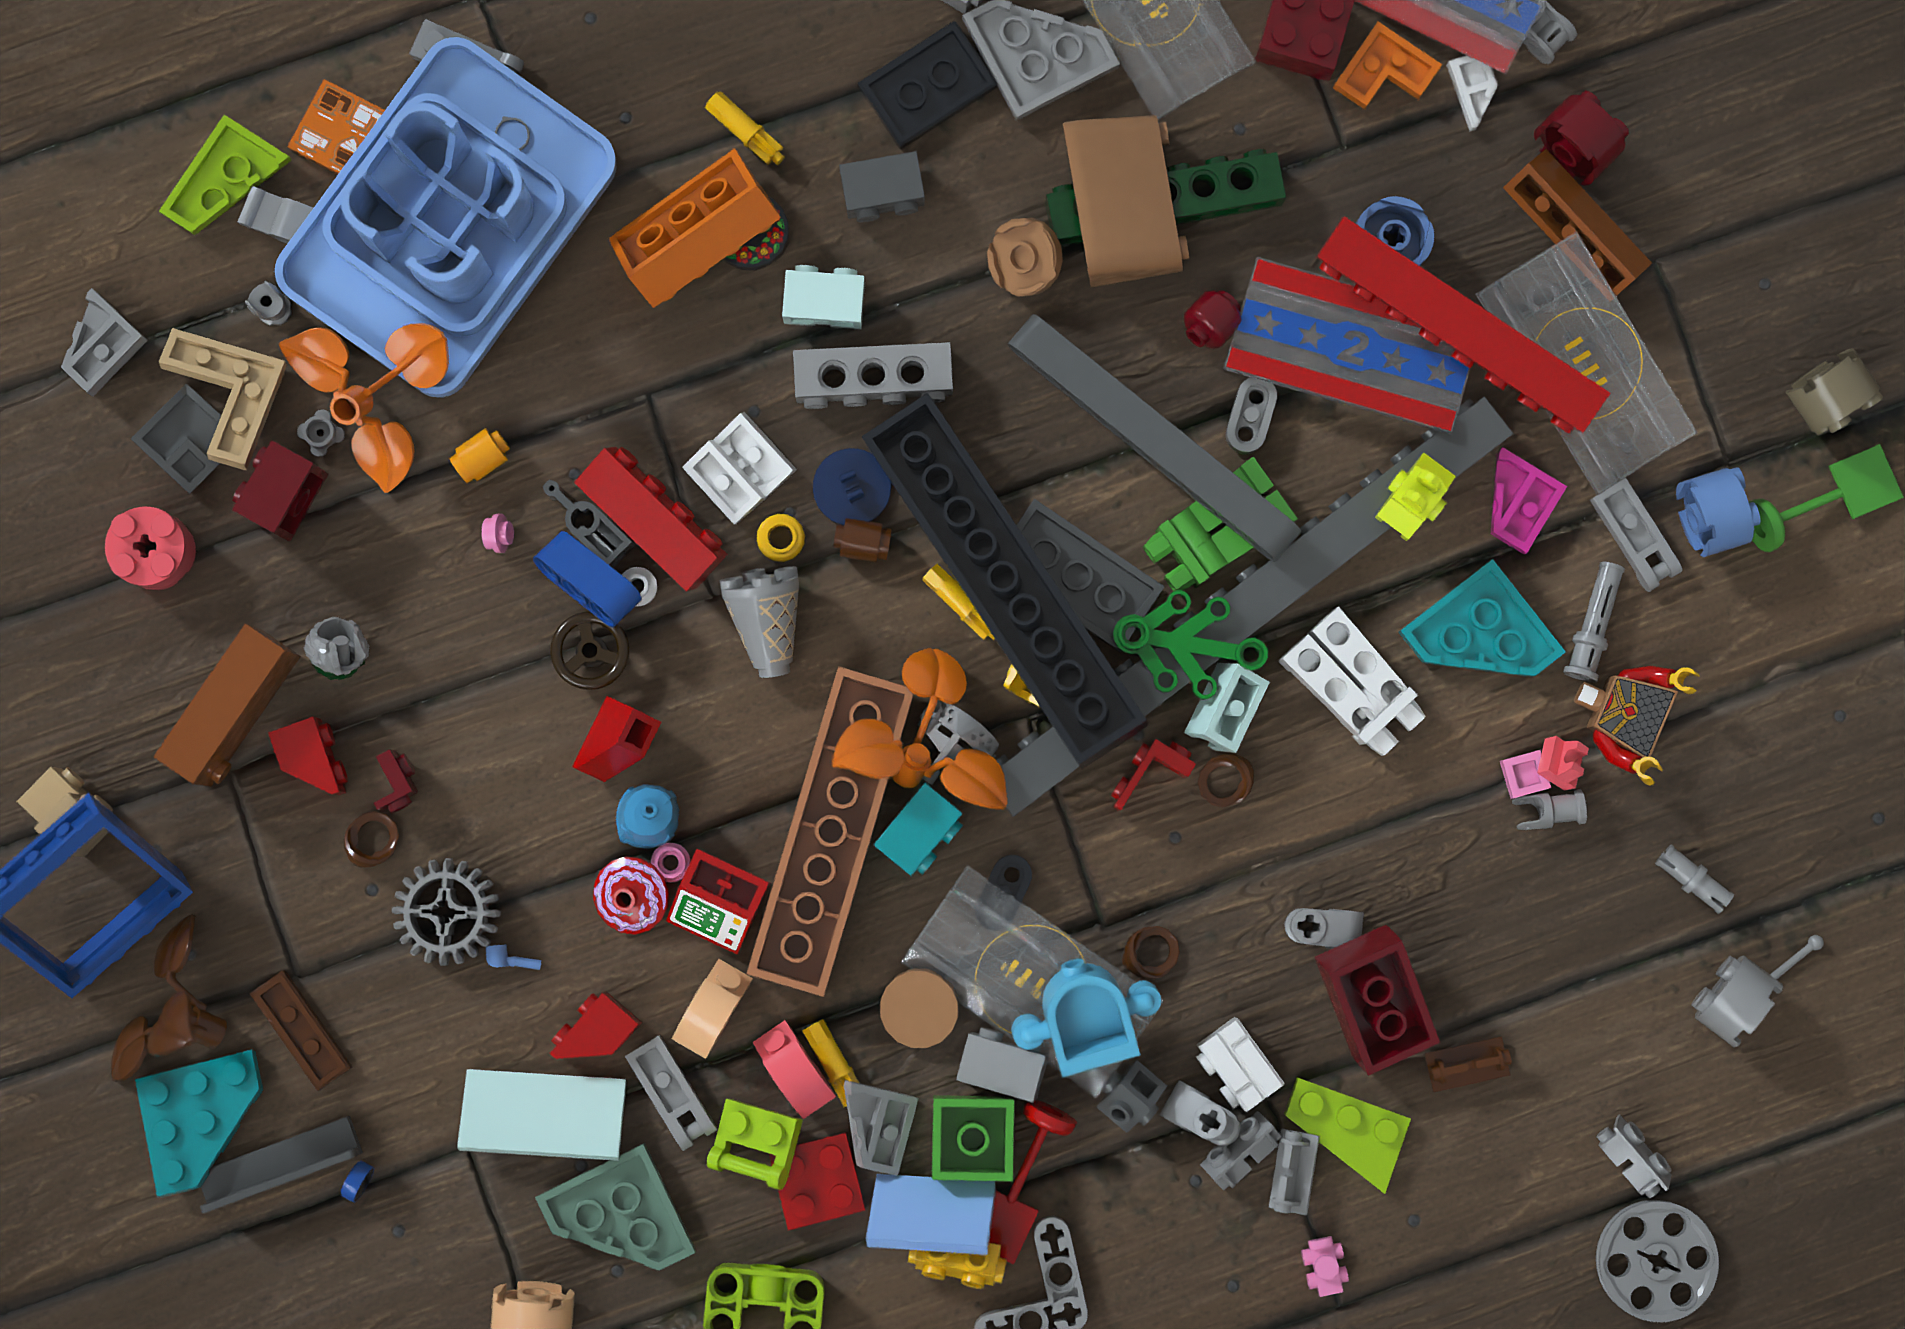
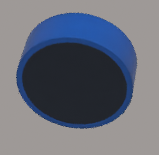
M364 1161L357 1162L342 1186L341 1196L356 1203L368 1186L375 1168Z

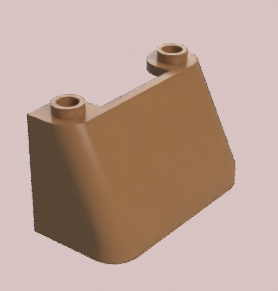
M1157 115L1087 119L1063 123L1091 288L1183 271L1182 260L1189 259L1186 236L1178 237L1163 152V146L1169 145L1166 121L1158 123Z

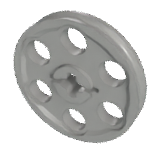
M1645 1200L1623 1208L1604 1227L1596 1249V1268L1603 1289L1618 1307L1642 1320L1670 1322L1688 1316L1707 1300L1717 1280L1719 1256L1710 1230L1697 1215L1672 1202ZM1678 1213L1683 1219V1229L1677 1235H1668L1663 1229V1221L1667 1215ZM1631 1217H1639L1644 1224L1643 1234L1636 1239L1627 1238L1623 1231L1624 1223ZM1694 1246L1703 1247L1707 1254L1705 1264L1699 1268H1691L1686 1260L1689 1249ZM1640 1250L1648 1255H1658L1660 1250H1662L1661 1257L1666 1260V1263L1676 1267L1678 1270L1674 1271L1665 1266L1664 1268L1657 1266L1654 1271H1651L1653 1264L1647 1258L1637 1254V1251ZM1621 1253L1627 1258L1628 1268L1622 1275L1615 1276L1608 1271L1607 1263L1613 1254ZM1684 1282L1689 1286L1691 1296L1686 1303L1677 1305L1672 1301L1670 1292L1675 1284ZM1645 1286L1651 1292V1302L1645 1308H1635L1631 1303V1294L1635 1288Z

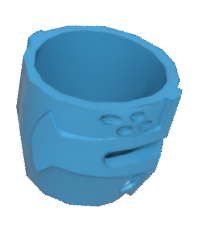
M642 784L638 787L632 786L628 788L623 794L616 812V825L620 842L636 848L649 849L671 841L675 831L678 829L679 807L675 793L657 785Z

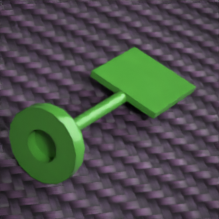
M1879 444L1829 465L1838 489L1781 513L1766 499L1761 498L1749 501V503L1754 502L1761 518L1760 525L1754 526L1752 541L1764 552L1777 550L1785 540V526L1783 522L1841 497L1852 519L1904 498L1881 445Z

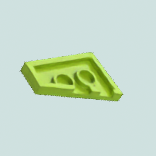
M223 115L159 212L188 232L196 235L247 196L252 186L258 187L292 161V159L231 118Z

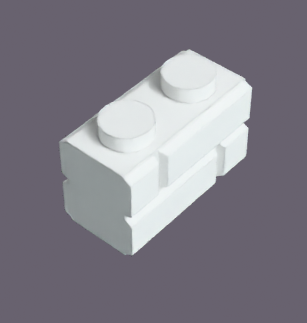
M1236 1017L1226 1022L1197 1044V1047L1202 1052L1196 1056L1197 1060L1209 1076L1215 1072L1225 1084L1219 1090L1233 1109L1240 1105L1247 1112L1285 1084Z

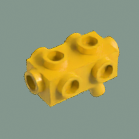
M989 1243L987 1255L910 1250L908 1263L915 1264V1269L922 1270L921 1274L925 1277L936 1280H944L945 1276L961 1279V1283L965 1286L982 1289L985 1284L994 1286V1282L1002 1283L1007 1259L1000 1258L1001 1245Z

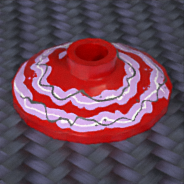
M625 856L612 860L600 870L594 883L593 900L598 914L608 926L620 933L636 935L650 931L662 921L668 908L669 891L663 875L653 864L642 858ZM622 892H626L630 895V905H626L622 901Z

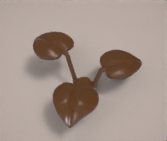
M194 914L185 917L172 927L161 941L155 955V976L159 978L166 976V981L178 993L167 1001L162 1014L159 1016V1020L153 1027L147 1029L148 1019L140 1016L129 1022L122 1030L112 1053L111 1075L114 1082H122L130 1078L142 1065L147 1050L150 1054L162 1056L178 1051L195 1042L214 1049L220 1044L227 1028L226 1020L206 1012L207 1005L198 1001L176 979V973L183 969L191 951L196 917Z

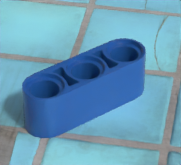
M561 531L533 557L537 568L550 581L609 627H615L642 601L640 593L630 581L565 531Z

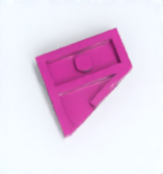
M1502 447L1496 457L1491 535L1522 554H1526L1567 486Z

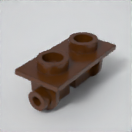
M1502 1036L1424 1053L1433 1092L1511 1075L1509 1065L1512 1064L1509 1050L1504 1048Z

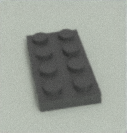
M1034 499L1017 523V527L1086 630L1118 652H1121L1113 638L1115 625L1126 615L1136 614L1144 617L1165 586ZM1131 627L1126 630L1125 635L1128 640L1136 628Z

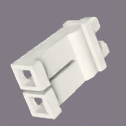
M1339 606L1330 611L1307 633L1308 635L1302 637L1278 660L1288 672L1290 671L1354 734L1352 737L1359 745L1367 744L1381 756L1387 754L1399 742L1385 727L1394 717L1407 731H1411L1426 717L1419 705L1414 701L1418 695L1411 687L1407 688L1402 680Z

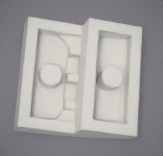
M745 412L740 413L714 440H709L682 466L734 525L753 511L797 470Z

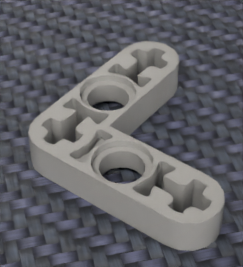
M1054 1215L1045 1216L1036 1223L1034 1228V1240L1047 1298L983 1313L976 1319L974 1329H986V1322L989 1320H993L995 1326L1008 1325L1004 1317L1007 1315H1013V1328L1021 1329L1019 1319L1027 1311L1037 1312L1042 1318L1040 1329H1048V1316L1044 1307L1052 1306L1051 1312L1056 1314L1064 1311V1304L1071 1302L1073 1308H1080L1081 1313L1075 1315L1074 1323H1068L1064 1317L1053 1319L1056 1328L1053 1329H1081L1085 1325L1088 1318L1087 1306L1070 1231L1065 1221ZM1053 1224L1056 1230H1063V1235L1057 1237L1059 1251L1068 1248V1255H1055L1047 1260L1044 1259V1253H1052L1048 1239L1041 1240L1040 1234L1046 1232V1225ZM1063 1262L1071 1267L1072 1276L1066 1284L1058 1285L1050 1280L1049 1271L1054 1264Z

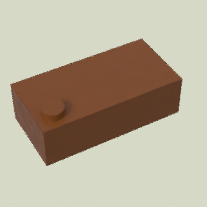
M245 623L153 757L192 784L212 787L214 782L217 784L221 783L232 767V764L229 763L230 759L301 656L265 631Z

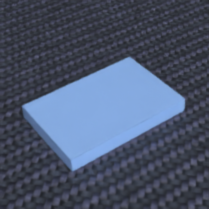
M877 1174L866 1235L867 1247L987 1255L996 1193L995 1181L932 1180V1177Z

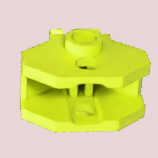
M1423 453L1408 472L1401 469L1390 483L1388 489L1392 491V494L1383 504L1375 518L1380 522L1385 521L1401 533V538L1408 541L1426 518L1433 522L1445 507L1447 502L1442 497L1456 476L1430 456Z

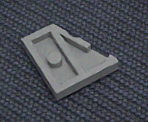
M91 288L85 298L89 301L83 321H77L72 335V346L67 350L61 368L88 394L94 396L146 343L147 339L98 292Z
M845 1080L844 1091L856 1165L864 1169L898 1176L919 1098Z

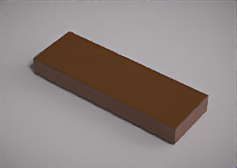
M282 970L250 993L317 1091L322 1090L352 1068L348 1059L285 970Z

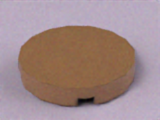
M1034 218L1011 219L1001 225L994 233L996 236L993 239V243L989 244L987 252L988 267L994 281L1001 288H1005L1011 292L1010 294L1016 296L1038 295L1049 289L1058 278L1063 262L1062 248L1056 233L1045 222Z
M910 969L898 974L886 986L880 1001V1018L886 1031L898 1043L911 1048H929L941 1043L953 1031L959 1016V998L953 985L946 978L944 979L941 975L936 974L937 972L930 969Z

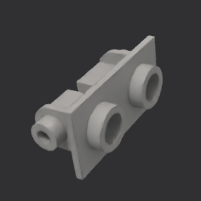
M1257 1111L1252 1117L1246 1118L1240 1123L1239 1136L1233 1143L1228 1146H1215L1200 1165L1223 1191L1229 1186L1233 1188L1252 1170L1244 1159L1250 1154L1257 1163H1260L1271 1151L1279 1146L1277 1141L1282 1136Z
M1619 1114L1615 1120L1614 1131L1606 1127L1597 1134L1596 1137L1600 1141L1598 1146L1617 1167L1627 1159H1630L1632 1164L1625 1168L1622 1173L1640 1195L1645 1194L1648 1198L1653 1197L1661 1189L1658 1184L1665 1191L1668 1190L1672 1176L1668 1162L1660 1153L1656 1152L1653 1154L1644 1143L1645 1137L1641 1130L1633 1122L1627 1123Z
M1281 1129L1280 1135L1282 1137L1279 1139L1269 1208L1282 1213L1292 1212L1307 1215L1320 1136Z

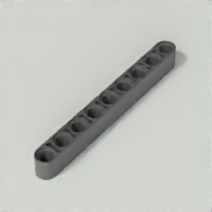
M1032 314L1008 342L1009 348L1029 366L1271 561L1276 562L1301 533L1300 528L1290 518L1037 315Z

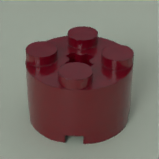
M1583 91L1580 95L1568 96L1534 131L1535 141L1540 137L1544 144L1539 151L1542 153L1547 149L1573 178L1577 176L1584 179L1580 185L1585 186L1593 183L1625 150V138L1629 135L1627 126L1621 120L1612 118L1601 107L1599 99L1589 91Z

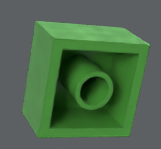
M933 1095L932 1180L1013 1181L1014 1098L1005 1096Z

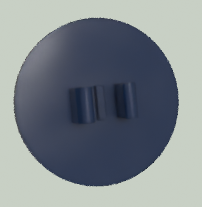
M847 448L832 453L822 461L814 476L813 494L818 508L828 519L840 525H845L846 518L873 521L883 512L890 498V480L873 454L862 449Z

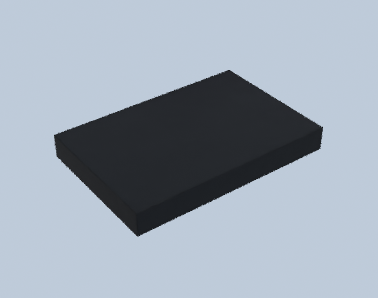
M953 21L858 82V87L901 150L996 89L997 83L956 21Z

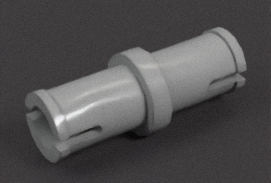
M1672 844L1666 848V853L1663 852L1655 862L1657 866H1660L1683 885L1682 890L1687 894L1690 892L1694 893L1713 908L1717 914L1721 913L1724 910L1723 906L1726 907L1734 897V893L1729 892L1707 874L1708 869L1702 864L1699 866L1695 865L1676 850Z

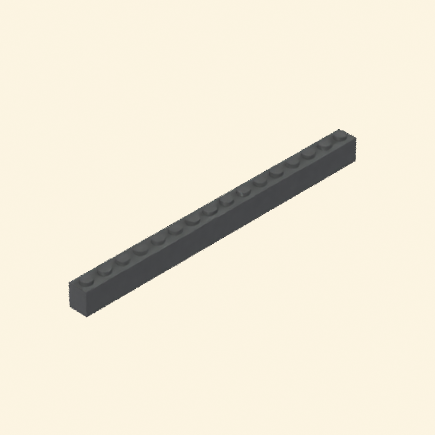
M1485 396L1476 403L1469 398L1454 410L1456 411V419L1453 421L1451 431L1432 426L1421 435L1425 441L1414 451L1408 445L1390 459L1394 464L1392 468L1384 474L1376 469L1359 482L1363 490L1351 498L1346 492L1328 507L1333 513L1320 522L1315 516L1300 527L1301 537L1292 543L1276 562L1270 560L1260 569L1253 563L1235 577L1240 583L1228 593L1222 587L1204 601L1206 604L1214 597L1226 599L1230 605V613L1223 621L1211 623L1193 637L1240 644L1391 528L1385 521H1378L1375 516L1392 494L1388 486L1401 469L1408 472L1418 458L1425 453L1458 477L1509 438L1513 432ZM1215 602L1211 605L1210 610L1214 616L1224 615L1225 607L1223 604ZM1193 611L1189 612L1173 626L1177 629L1194 617L1195 614ZM1152 646L1165 668H1169L1177 674L1178 683L1171 692L1162 693L1154 687V677L1142 660L1134 664L1129 658L1114 670L1144 716L1190 682V679L1167 648ZM1191 653L1203 671L1220 659L1218 657ZM1162 673L1158 677V682L1161 687L1168 688L1171 687L1173 679L1171 675ZM1054 727L1041 736L1036 730L1017 744L1022 751L1010 760L1005 754L997 759L1004 772L1006 782L1007 806L1005 808L1012 817L1079 767Z

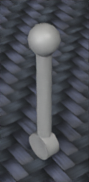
M1819 935L1811 936L1805 947L1770 975L1778 979L1812 950H1820L1824 945L1822 937Z

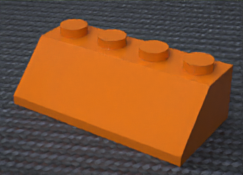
M734 148L608 239L628 278L649 304L655 308L663 301L674 297L677 291L694 279L705 275L712 266L722 259L736 253L750 239L759 233L767 231L781 216Z

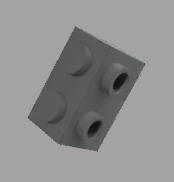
M916 151L839 165L848 219L856 218L857 222H869L880 218V213L895 211V215H908L917 212L918 207L925 206V196Z

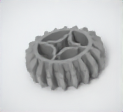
M445 858L443 870L441 871L437 860H430L428 864L430 874H427L421 866H417L414 868V872L419 879L418 882L410 877H405L402 880L404 885L411 890L409 893L396 891L395 897L404 900L405 904L404 907H392V913L404 914V921H397L393 926L395 930L407 927L408 933L400 938V942L406 944L413 939L416 941L410 951L413 956L418 955L425 948L427 949L424 955V962L432 963L436 954L439 953L440 965L447 966L450 961V953H452L456 964L464 963L465 959L464 949L468 955L474 958L479 955L478 949L474 945L475 942L484 947L490 945V940L482 933L484 930L491 933H496L498 930L496 925L487 922L488 917L501 916L500 910H489L488 903L497 902L499 895H485L484 891L491 888L493 882L486 880L480 884L477 883L483 873L481 869L476 868L469 876L466 875L469 868L467 861H461L457 870L454 871L453 859ZM442 879L441 888L438 889L436 900L430 905H417L422 892L433 882ZM454 880L461 882L471 891L477 907L465 906L459 902L456 889L454 888ZM448 901V907L465 911V914H455L454 917H448L450 922L445 923L444 916L438 915V913H429L428 910L445 907L443 902ZM416 917L429 918L436 925V935L439 936V944L430 940L422 932ZM462 919H476V923L469 935L462 941L451 945L452 935L455 933V927Z

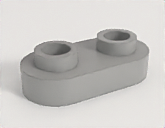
M1260 376L1250 377L1241 384L1237 391L1226 429V441L1229 447L1237 453L1251 454L1257 451L1265 441L1277 400L1276 388L1267 378ZM1254 391L1259 392L1263 398L1262 403L1253 404L1249 400V394ZM1243 428L1248 429L1252 434V439L1247 442L1242 441L1238 436V431Z

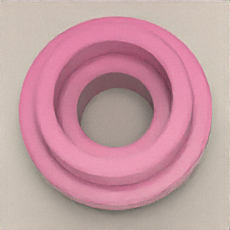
M494 514L492 518H486L483 521L482 541L486 549H493L496 553L506 552L508 545L513 543V525L510 521H507L504 514Z
M666 843L659 846L651 858V864L663 875L665 882H677L683 879L691 862L687 850L676 843ZM674 855L678 859V866L670 871L665 868L664 860L667 856Z

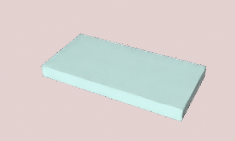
M467 1069L457 1147L459 1151L619 1161L627 1085L626 1079Z

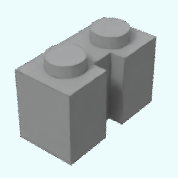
M981 1027L979 1033H969L956 1080L1026 1101H1036L1049 1058L1048 1053L1040 1051L1042 1044L1035 1049L1027 1050L1018 1045L1004 1042L1002 1040L1004 1033Z

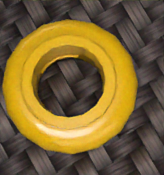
M788 514L769 516L761 523L757 531L759 550L765 557L773 561L785 562L795 558L801 552L805 543V533L802 525L796 518ZM779 526L790 529L789 531L793 536L791 544L783 549L773 547L769 540L771 531Z

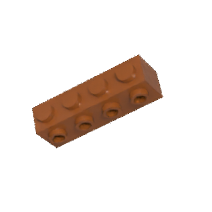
M1547 149L1530 161L1503 187L1544 233L1558 245V248L1589 279L1608 302L1612 301L1614 297L1652 264Z

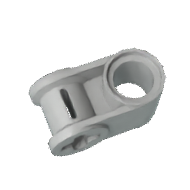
M1510 0L1503 9V20L1510 14L1521 18L1516 11V4H1523L1524 2L1513 3ZM1528 0L1540 6V9L1526 34L1524 35L1509 27L1507 28L1526 45L1534 57L1548 65L1554 61V54L1567 41L1571 42L1577 37V31L1571 22L1558 13L1546 0ZM1554 34L1555 37L1548 42L1547 39Z
M1308 908L1295 909L1286 917L1284 923L1285 932L1294 942L1325 946L1327 949H1333L1362 936L1364 912L1329 909V911ZM1307 919V922L1313 923V930L1306 931L1304 937V931L1297 929L1298 921L1302 922Z
M1178 1080L1159 1114L1186 1131L1193 1132L1219 1146L1230 1145L1238 1138L1240 1133V1122L1236 1115L1211 1101L1207 1095ZM1216 1120L1221 1123L1217 1130L1213 1127Z

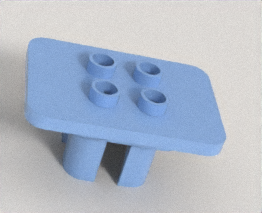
M460 37L443 39L434 44L282 250L275 264L277 284L289 299L389 370L397 367L385 353L387 340L394 331L412 323H425L440 329L447 338L448 371L441 382L435 386L415 388L431 397L450 396L464 386L612 182L617 168L613 147L604 135L473 42ZM503 116L520 119L527 125L530 131V139L528 145L520 151L519 148L526 143L528 136L527 129L521 122L508 120L499 127L497 134L495 133L497 125L503 121ZM401 372L398 376L406 381V379L403 376V373Z

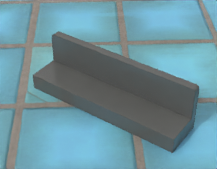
M347 1116L211 1167L208 1172L210 1174L201 1186L206 1200V1204L200 1206L202 1213L212 1211L362 1154L363 1151L351 1117Z

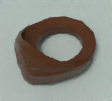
M1221 754L1213 757L1199 773L1198 787L1201 796L1213 806L1227 807L1244 800L1251 792L1254 784V770L1251 762L1236 754ZM1233 765L1239 770L1243 779L1238 785V790L1227 798L1214 796L1207 786L1209 774L1220 766L1229 767Z
M371 811L361 814L348 826L345 832L344 849L349 860L360 868L374 867L385 862L394 854L399 838L397 825L384 813ZM370 821H378L383 823L389 830L390 838L388 844L382 851L375 852L372 856L363 854L357 848V835L364 824Z
M1160 926L1144 927L1128 938L1122 964L1129 972L1141 978L1156 979L1163 977L1177 964L1180 954L1178 940L1166 928ZM1151 935H1158L1164 938L1169 947V955L1166 961L1156 967H1143L1137 960L1135 952L1140 947L1141 941Z

